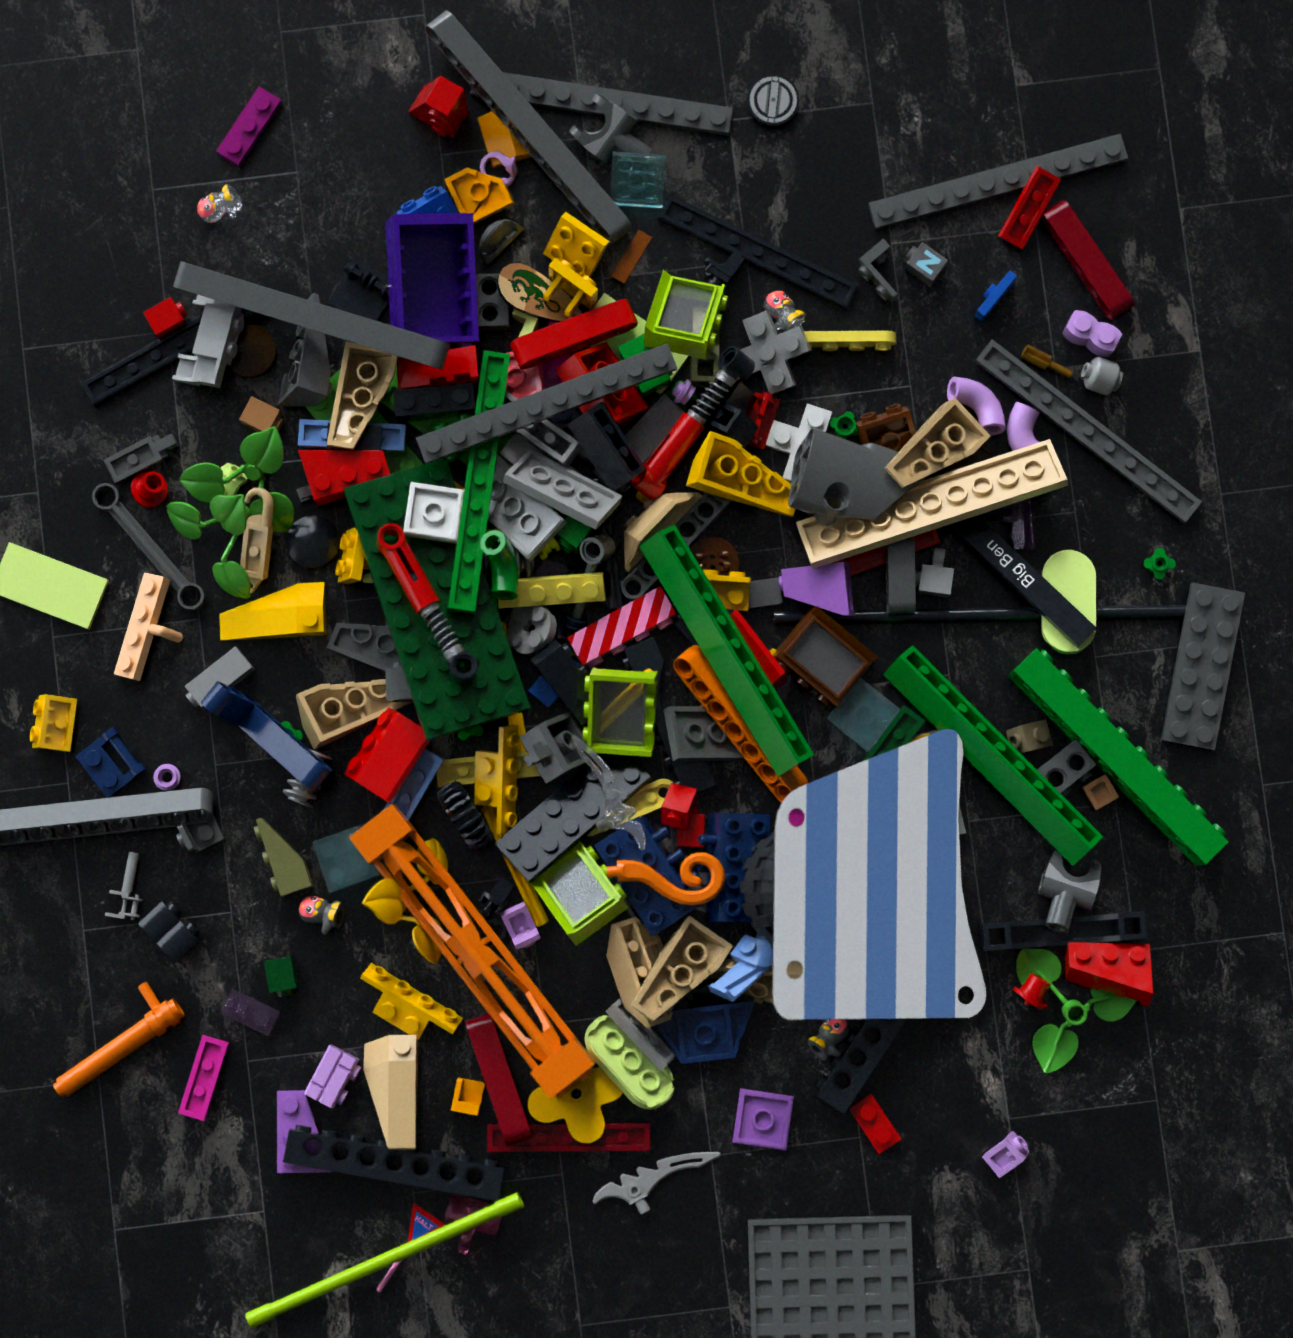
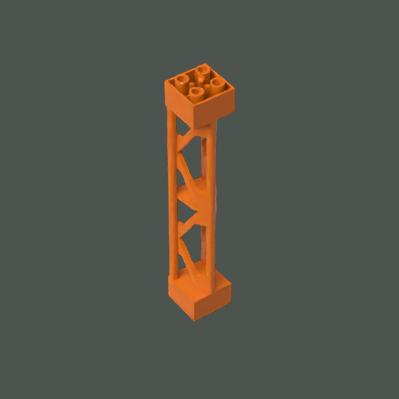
M391 804L349 837L369 864H373L384 879L397 880L401 886L400 899H402L408 910L533 1070L530 1072L550 1099L555 1095L560 1099L573 1088L570 1083L578 1078L582 1082L594 1072L592 1066L596 1062L427 846L398 806ZM411 837L434 868L410 844L404 841ZM382 858H384L385 865L388 867V869L395 877V879L391 876V874L388 872L385 866L381 863L380 860ZM410 862L420 865L445 890L462 919V928L459 927ZM401 870L405 873V875L415 886L418 892L422 895V897L432 908L435 914L439 917V919L449 930L452 936L446 934L435 922V920L429 915V913L423 908V906L418 901L414 893L411 891L407 883L404 881ZM464 907L482 928L487 937L480 940V935ZM442 940L447 944V946L452 950L454 954L460 956L457 960L446 947V945L442 942ZM492 941L514 972L485 945ZM462 963H464V967H465L466 970L469 972V974L471 975V977L473 978V980L469 977V975L466 973V971H465V970L463 969V967L461 966ZM491 965L500 968L525 993L542 1022L543 1033H541L490 967ZM481 973L533 1040L525 1037L505 1014L483 983ZM543 1009L547 1012V1014L550 1016L553 1022L557 1025V1027L569 1041L562 1048L560 1044V1038L557 1035L552 1024L550 1023L549 1019L547 1018ZM524 1046L529 1050V1052H530L536 1059L542 1061L543 1063L538 1066L537 1063L534 1061V1059L530 1056V1054H529V1053L527 1052V1050L524 1048Z

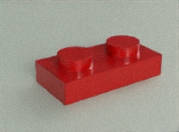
M871 1093L849 1107L850 1112L878 1154L901 1140Z

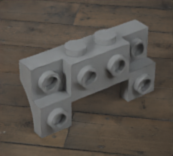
M197 295L196 300H193V304L203 307L204 311L192 351L195 356L179 354V365L176 375H173L172 379L176 382L196 386L201 384L220 388L226 365L231 366L232 358H235L237 354V340L239 333L244 328V315L240 313V307Z

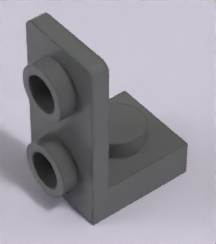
M882 239L859 259L858 266L860 268L858 271L865 280H872L877 286L876 292L883 300L886 301L888 299L893 303L897 300L898 294L873 267L874 264L876 267L880 266L889 257L887 253L889 252L890 245Z
M214 815L208 823L191 825L189 827L180 825L177 827L180 832L176 835L181 847L183 849L186 848L189 852L199 853L225 840Z

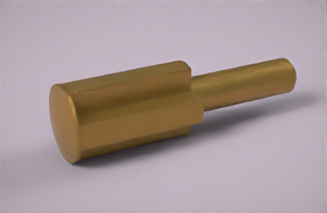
M1029 344L1024 348L1021 359L1043 370L1048 367L1067 378H1071L1073 375V371L1052 361V356Z

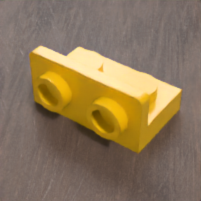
M703 570L726 609L748 612L750 577H745L744 572H729V576L718 575L719 571Z
M47 694L39 695V699L35 700L33 707L36 721L35 726H32L30 730V742H33L32 748L70 752L77 699Z

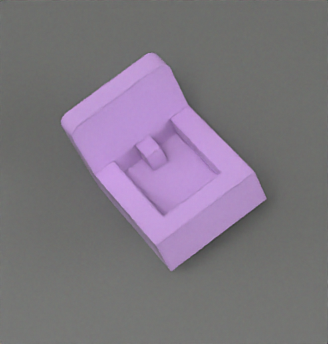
M525 902L500 912L516 949L530 947L540 939L537 927Z

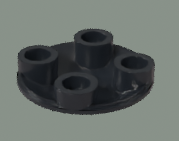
M316 515L305 516L297 520L290 527L286 538V546L289 555L296 563L306 568H318L329 563L337 555L339 535L334 525L326 518Z

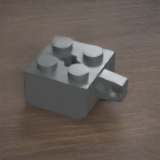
M570 711L549 719L520 736L524 749L529 754L524 757L528 767L536 765L538 774L546 784L578 770L596 758L594 753L587 752V744L583 743V733Z

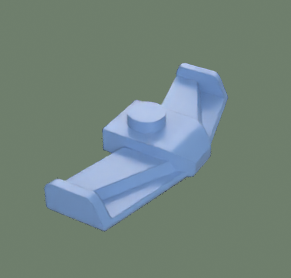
M758 933L756 938L744 934L730 954L732 959L738 963L717 982L712 983L709 986L710 991L727 1000L735 1001L763 974L770 971L773 966L774 945L768 943L769 940Z

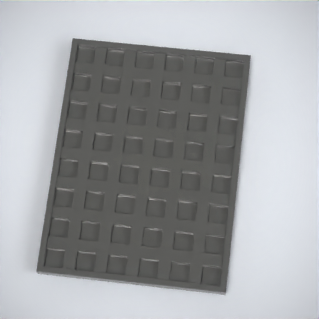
M911 1215L748 1219L751 1338H915Z

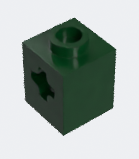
M294 956L264 961L269 993H276L277 997L293 995L292 989L299 988Z

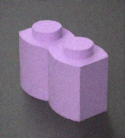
M1080 310L1073 312L1062 333L1070 342L1077 345H1086L1092 353L1101 357H1110L1122 336V333L1115 326L1098 322L1091 314Z

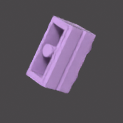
M329 1045L304 1094L332 1109L337 1104L341 1106L349 1092L345 1090L349 1080L354 1082L360 1072L361 1067L357 1065L360 1059L334 1045Z

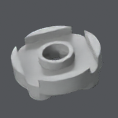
M545 605L514 607L511 611V619L508 625L507 640L509 646L521 654L535 656L546 644H550L555 637L557 623L555 616L548 610L549 608ZM531 625H534L535 629L529 635V628Z

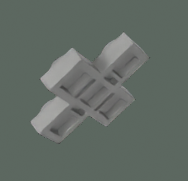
M769 310L742 320L751 345L740 350L755 362L753 373L762 372L769 393L775 394L795 386L796 382L787 360L811 351L803 327L798 326L777 334Z

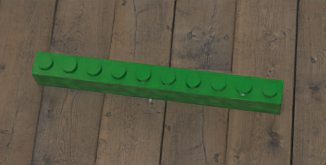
M675 524L658 531L639 547L779 777L812 757L814 753Z
M913 645L901 654L883 674L939 731L950 729L958 733L962 740L963 756L1072 866L1103 838L1057 789Z

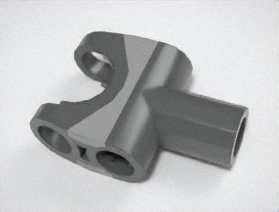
M595 94L592 100L600 106L605 115L604 127L597 132H588L586 130L582 131L573 125L569 130L570 133L588 151L603 162L608 163L615 152H617L639 168L652 149L630 133L638 120L618 104L599 94Z
M1057 849L1054 850L1042 875L1038 889L1039 895L1052 899L1045 923L1046 927L1058 933L1069 932L1075 907L1086 911L1091 910L1100 882V863L1093 861L1085 876L1075 877L1068 874L1064 869L1061 853Z

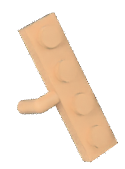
M144 573L114 671L115 675L140 681L154 635L176 643L181 642L183 638L182 633L157 625L170 579Z

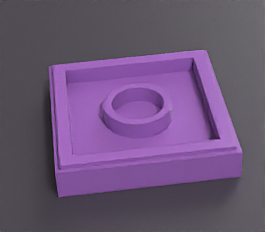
M740 1088L732 1142L786 1150L794 1096Z

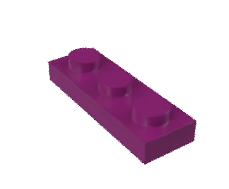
M258 87L216 150L217 154L240 167L282 104V101L263 88Z

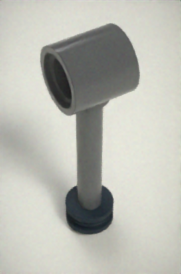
M600 533L582 541L580 555L587 562L584 573H596L598 564H601L602 561L609 559L614 554L615 543L609 535ZM595 543L600 548V554L595 550ZM587 602L575 603L573 612L566 614L565 626L567 628L580 631L585 627L587 619L583 616V612Z

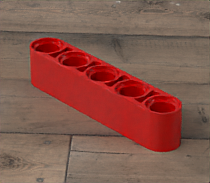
M621 299L518 337L509 345L520 369L525 370L634 329L638 325V321L628 300Z

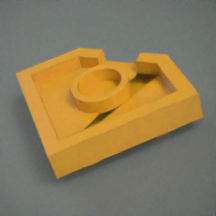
M467 167L444 179L459 212L473 213V225L514 205L506 184L501 178Z

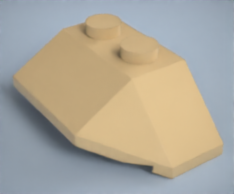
M699 492L662 493L654 500L648 499L642 506L645 510L638 517L634 514L625 523L624 526L627 529L624 531L625 573L627 575L645 558L639 546L658 531L676 524L702 497Z
M633 917L611 925L606 956L624 1008L646 1028L671 1020L673 1006L654 1021H651L630 1006L663 949L660 937L658 935L652 937L646 926L637 917Z

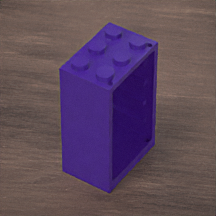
M473 213L393 214L385 222L390 325L451 344V349L476 344L479 342Z

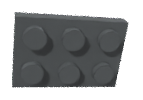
M669 706L663 710L673 761H739L744 758L703 706Z

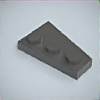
M336 623L327 645L328 649L385 671V668H393V663H400L388 626Z

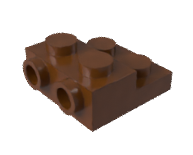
M901 404L886 407V413L876 415L875 412H870L860 416L861 421L856 422V428L861 445L874 443L899 452L916 433L910 410L905 406L901 407Z

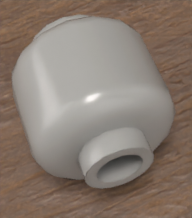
M1095 357L1090 363H1085L1081 377L1084 378V385L1088 390L1102 395H1109L1112 391L1116 392L1120 387L1123 373L1120 371L1117 363L1102 357Z

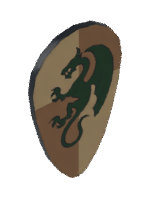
M520 263L509 264L497 276V288L500 296L506 304L515 310L556 323L582 314L577 307L569 318L564 315V311L572 299L561 288L556 291L548 302L545 301L543 295L552 284V281L527 265Z

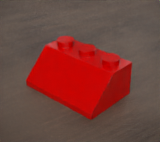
M736 609L730 614L732 620L770 683L777 690L787 682L786 672Z
M388 707L379 716L377 725L372 733L364 739L362 748L356 757L350 760L345 775L390 803L430 741L426 742L421 726Z

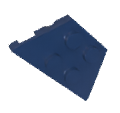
M754 1001L672 1010L671 1020L656 1026L681 1064L735 1058L753 1009Z

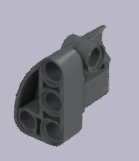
M812 428L800 444L794 458L788 506L808 514L814 513L815 519L826 526L835 523L837 518L875 520L899 498L930 475L902 488L884 469L896 456L897 451L874 443L860 445Z

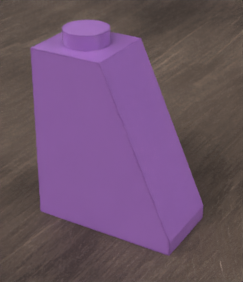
M830 563L812 569L811 566L781 569L782 576H779L778 582L781 592H784V596L844 616H855L849 563Z

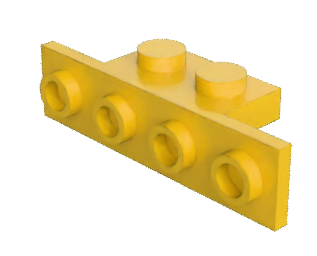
M514 724L499 727L498 752L476 751L474 805L497 807L496 834H505L517 824L516 799L518 788L516 786L519 768L517 760L519 734L518 725Z
M371 963L360 977L363 981L383 992L373 1013L407 1034L417 1035V1040L422 1036L429 1021L453 1034L463 1019L454 1010L444 1007L434 1001L431 996L421 993L411 987L406 981L391 975L383 967Z

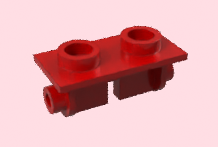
M755 392L754 395L758 400L747 416L759 428L747 445L764 450L780 400L773 398V395L767 392H763V394Z

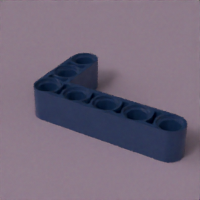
M217 681L201 701V704L214 715L239 726L310 790L316 792L332 772V769L259 703L245 693Z

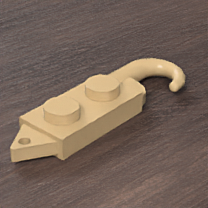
M260 487L249 490L245 497V503H249L254 495H259L263 499L262 514L253 515L247 519L246 530L243 534L240 565L245 569L250 579V593L255 592L260 583L268 578L273 534V498L266 489Z

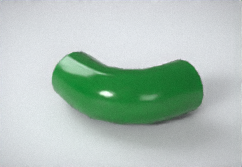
M498 530L488 531L481 538L480 547L488 557L491 567V596L498 600L516 599L518 597L519 581L514 549L502 532Z

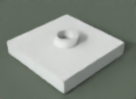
M410 482L403 530L405 536L456 544L464 490Z

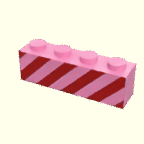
M659 586L572 634L567 639L579 662L584 667L589 666L592 669L604 662L602 657L611 652L615 656L623 652L627 648L626 644L635 640L636 643H639L651 636L649 631L657 627L662 630L673 624L674 621L672 619L676 617V612L662 587Z

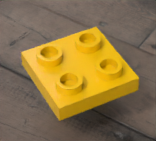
M565 212L561 216L543 254L551 260L554 258L559 261L566 260L575 268L574 272L581 277L586 275L591 278L609 241Z
M554 258L549 265V280L552 281V284L544 293L543 299L548 302L556 291L561 288L573 297V300L564 311V315L568 318L580 303L592 310L597 303L598 288L595 287L597 284L588 276L584 275L581 277L574 272L575 268L566 260L559 261Z
M356 528L347 530L346 534H343L341 537L340 549L343 550L342 559L338 560L336 566V575L339 576L338 583L351 584L361 581L362 571L369 569Z

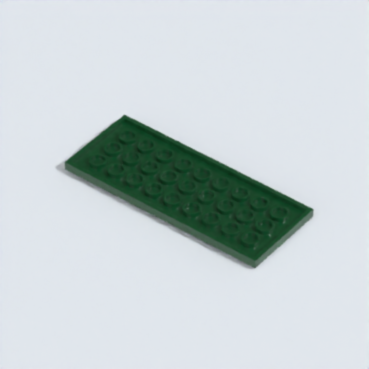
M446 459L352 485L343 490L426 742L530 710V705L494 599L491 596V590L482 564L475 614L449 611L448 604L457 543L405 536L408 545L440 599L439 610L441 613H444V619H448L446 623L448 626L451 625V632H455V639L458 638V644H462L464 650H467L477 660L478 665L475 677L470 683L462 685L453 682L450 678L449 667L443 656L444 653L441 652L443 648L438 646L439 641L434 640L435 634H431L432 629L427 627L428 622L423 620L424 618L421 614L415 612L386 558L377 548V537L381 527L392 523L404 530L410 482L456 489ZM388 535L384 537L385 543L389 545H394L398 542L394 536ZM465 663L456 665L457 671L462 674L470 671V667Z

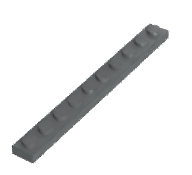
M504 73L532 106L605 117L600 106L592 100L595 94H599L621 106L633 115L638 122L729 135L732 107ZM471 87V96L480 97Z
M1117 134L870 202L868 206L875 230L1023 190L1036 166L1063 179L1125 162L1128 156L1122 136Z
M993 339L975 360L982 368L1182 523H1186L1201 504V500Z
M667 343L419 436L416 440L427 465L677 370V366Z

